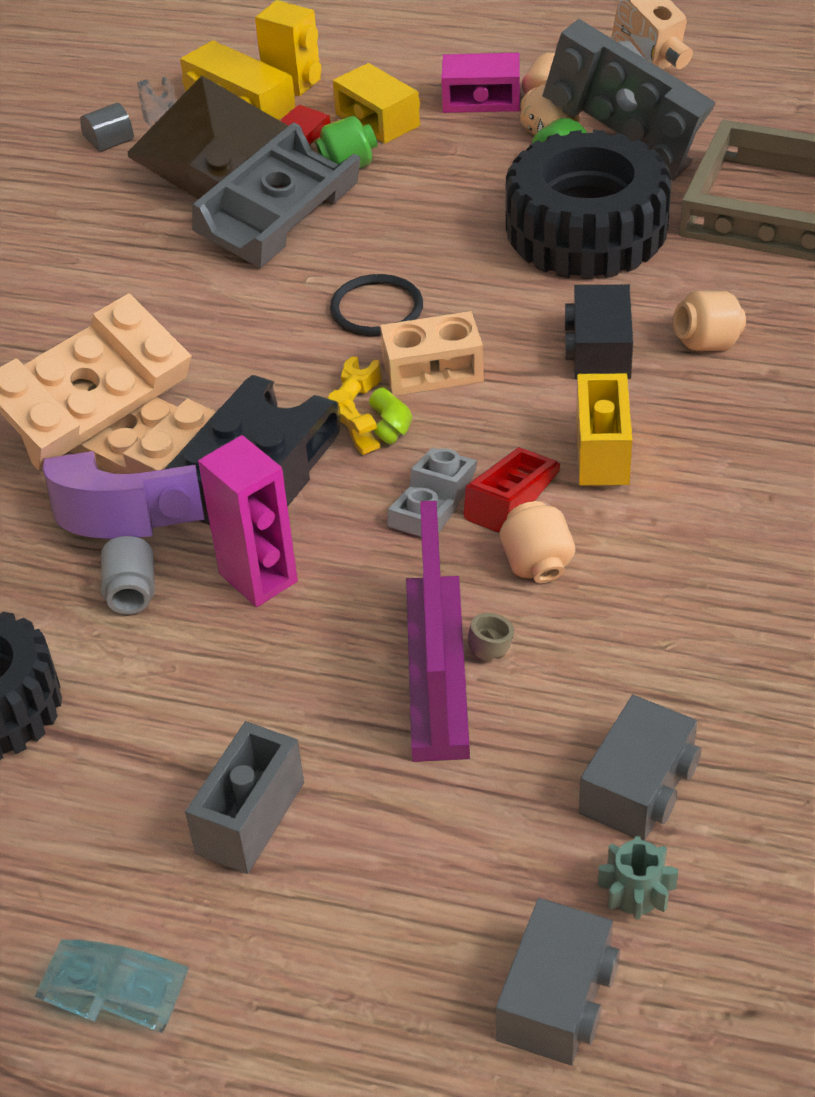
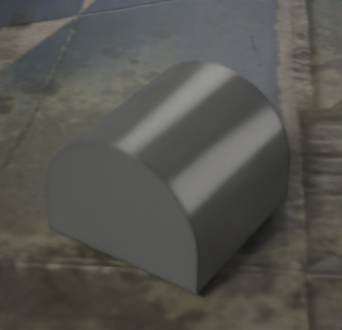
M118 102L80 117L82 135L99 151H104L134 138L129 116Z

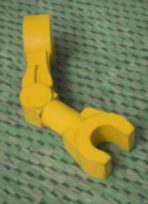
M351 356L343 365L341 387L328 395V399L339 403L340 422L349 428L352 441L359 453L365 455L380 448V443L371 432L377 429V425L369 413L361 415L356 410L353 401L358 393L365 394L371 388L377 386L381 382L382 374L379 360H373L369 367L360 369L358 357Z

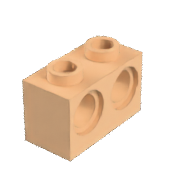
M471 311L380 325L383 364L391 393L394 396L484 382L483 344Z

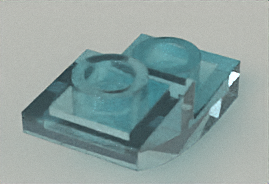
M61 939L35 997L94 1022L102 1008L163 1033L189 967L150 953L123 946L95 941Z

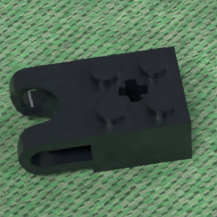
M251 375L216 411L165 469L189 465L196 466L204 520L198 521L210 525L198 460L243 435L282 467L288 507L310 480L309 471L339 434V403L322 396L313 395L300 406L279 408L277 407L273 388L274 381Z

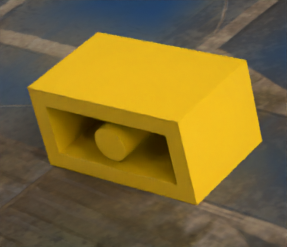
M276 0L255 16L260 61L292 75L294 95H303L321 79V64L319 62L317 43L318 30L316 28L314 10Z
M367 63L333 79L335 114L343 119L355 116L359 119L362 126L370 124L376 139L386 144L420 126L419 91L372 64Z
M627 373L577 374L576 431L579 485H630L633 440Z

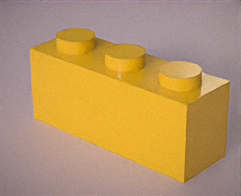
M212 40L180 58L183 75L182 83L185 92L202 75L278 120L296 107L292 75Z

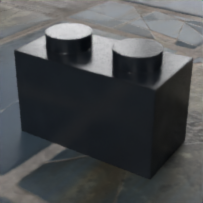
M630 284L574 285V303H565V331H574L565 333V360H574L575 379H577V374L627 373V379H631L633 330Z

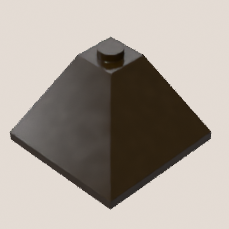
M201 75L127 153L130 159L195 198L200 199L286 129L288 125Z

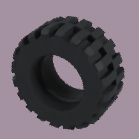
M582 130L570 131L568 135L560 136L559 133L550 135L544 142L538 140L530 144L526 151L522 150L507 171L505 184L507 238L511 246L526 262L530 263L533 261L537 269L546 273L552 270L556 272L557 276L569 278L570 275L581 276V279H593L597 275H604L605 278L617 276L622 270L630 272L638 268L642 261L646 263L662 247L667 238L672 184L670 171L654 149L649 151L645 143L638 139L631 141L627 135L620 133L609 135L601 130H593V133H582Z

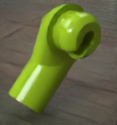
M382 387L375 390L370 396L369 405L380 414L382 420L376 424L377 429L374 430V433L388 445H392L397 441L400 434L405 435L412 422V414L410 409L386 388Z

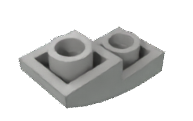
M431 448L411 468L410 487L388 508L387 527L421 537L420 501L437 500L439 534L461 501L466 485L470 483L475 473L477 460L460 456L451 449Z

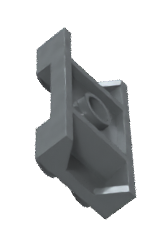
M581 19L576 20L561 32L542 97L549 99L554 105L561 107L563 112L573 118L584 111L617 133L627 135L629 140L635 141L638 139L645 143L649 151L654 149L663 159L673 181L691 165L693 159L687 155L696 132L713 110L716 103ZM624 89H629L634 93L637 104L632 103L626 97Z
M293 122L193 203L192 231L261 268L286 246L287 232L325 199L335 203L358 183L360 157L352 154L340 164H337L311 150L300 125Z

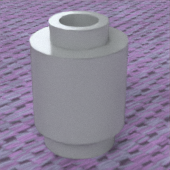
M121 536L107 542L101 550L102 596L107 601L108 606L117 613L135 614L144 610L155 592L153 549L148 542L138 537Z

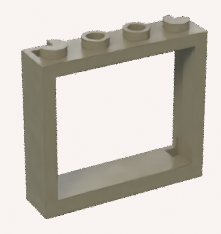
M722 119L682 200L679 236L815 261V213L708 195L724 160L815 176V135ZM729 146L738 147V153L727 151ZM698 216L704 217L703 225L695 223Z

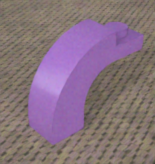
M94 451L44 458L43 471L54 520L60 527L71 533L104 539H114L121 536L140 538L153 536V527L204 520L195 465L135 474H114L97 468Z

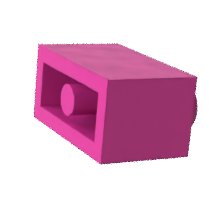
M520 53L443 54L441 76L443 113L520 111Z

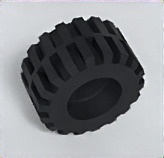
M8 612L0 614V760L3 759L4 753L14 751L16 755L26 750L25 743L30 740L39 741L46 734L43 726L54 724L58 716L56 708L60 707L62 702L61 686L45 636L40 629H34L31 621L24 617L16 620L15 615Z

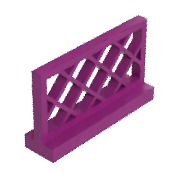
M437 500L420 501L423 577L406 578L412 762L470 759L460 581L459 576L441 577Z

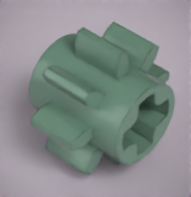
M635 836L634 840L628 841L620 847L614 844L609 845L608 864L600 865L598 870V886L610 889L608 897L609 909L612 910L619 907L622 911L633 914L635 920H640L642 914H646L654 908L662 912L667 910L668 891L676 889L678 869L665 866L667 854L665 846L657 848L652 843L641 840L640 836Z

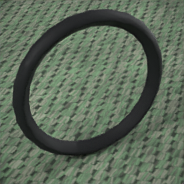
M370 274L352 279L343 284L334 293L330 302L332 317L339 326L347 331L366 336H381L380 326L368 327L351 323L343 317L339 309L342 297L354 288L372 283H387L406 289L414 299V307L412 312L399 322L416 320L423 309V297L420 290L410 281L388 274Z

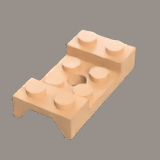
M128 293L95 312L92 316L91 326L24 365L16 358L0 367V414L21 435L32 464L37 470L43 468L44 458L58 457L66 454L186 379L192 356ZM77 379H87L93 382L97 388L91 391L78 390L72 385V382Z
M77 379L72 382V385L78 390L91 391L97 388L93 382L87 379ZM155 397L69 452L77 454L94 451L97 466L114 474H135L163 470L216 411L188 398L177 407Z

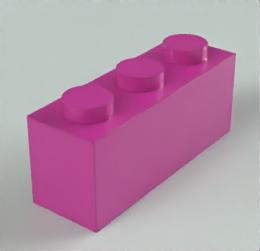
M241 435L199 459L198 464L219 574L257 608L298 582L282 467Z

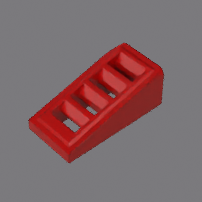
M520 447L516 448L466 485L464 518L469 522L499 533L510 511L521 504L533 502L539 497L559 473L560 462Z

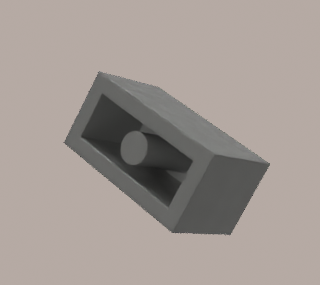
M632 694L580 778L579 814L633 838L640 836L641 840L645 841L656 821L665 824L676 802L677 790H675V787L681 778L690 780L697 768L702 748L695 745L698 720Z
M247 721L243 723L185 811L196 855L249 874L304 784L298 739Z
M538 897L495 1008L496 1041L564 1064L573 1065L580 1042L591 1045L598 1028L602 1005L594 1003L600 985L609 988L612 986L618 968L621 949L611 946L613 920Z

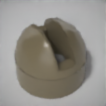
M482 613L475 616L471 621L468 633V645L471 652L482 661L502 658L511 646L514 627L508 619L498 614Z

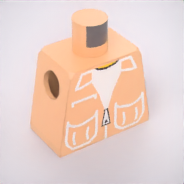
M618 0L611 36L613 40L617 42L629 40L646 60L662 70L671 65L677 69H682L690 62L693 56V50L682 42L687 23L686 17L671 0Z

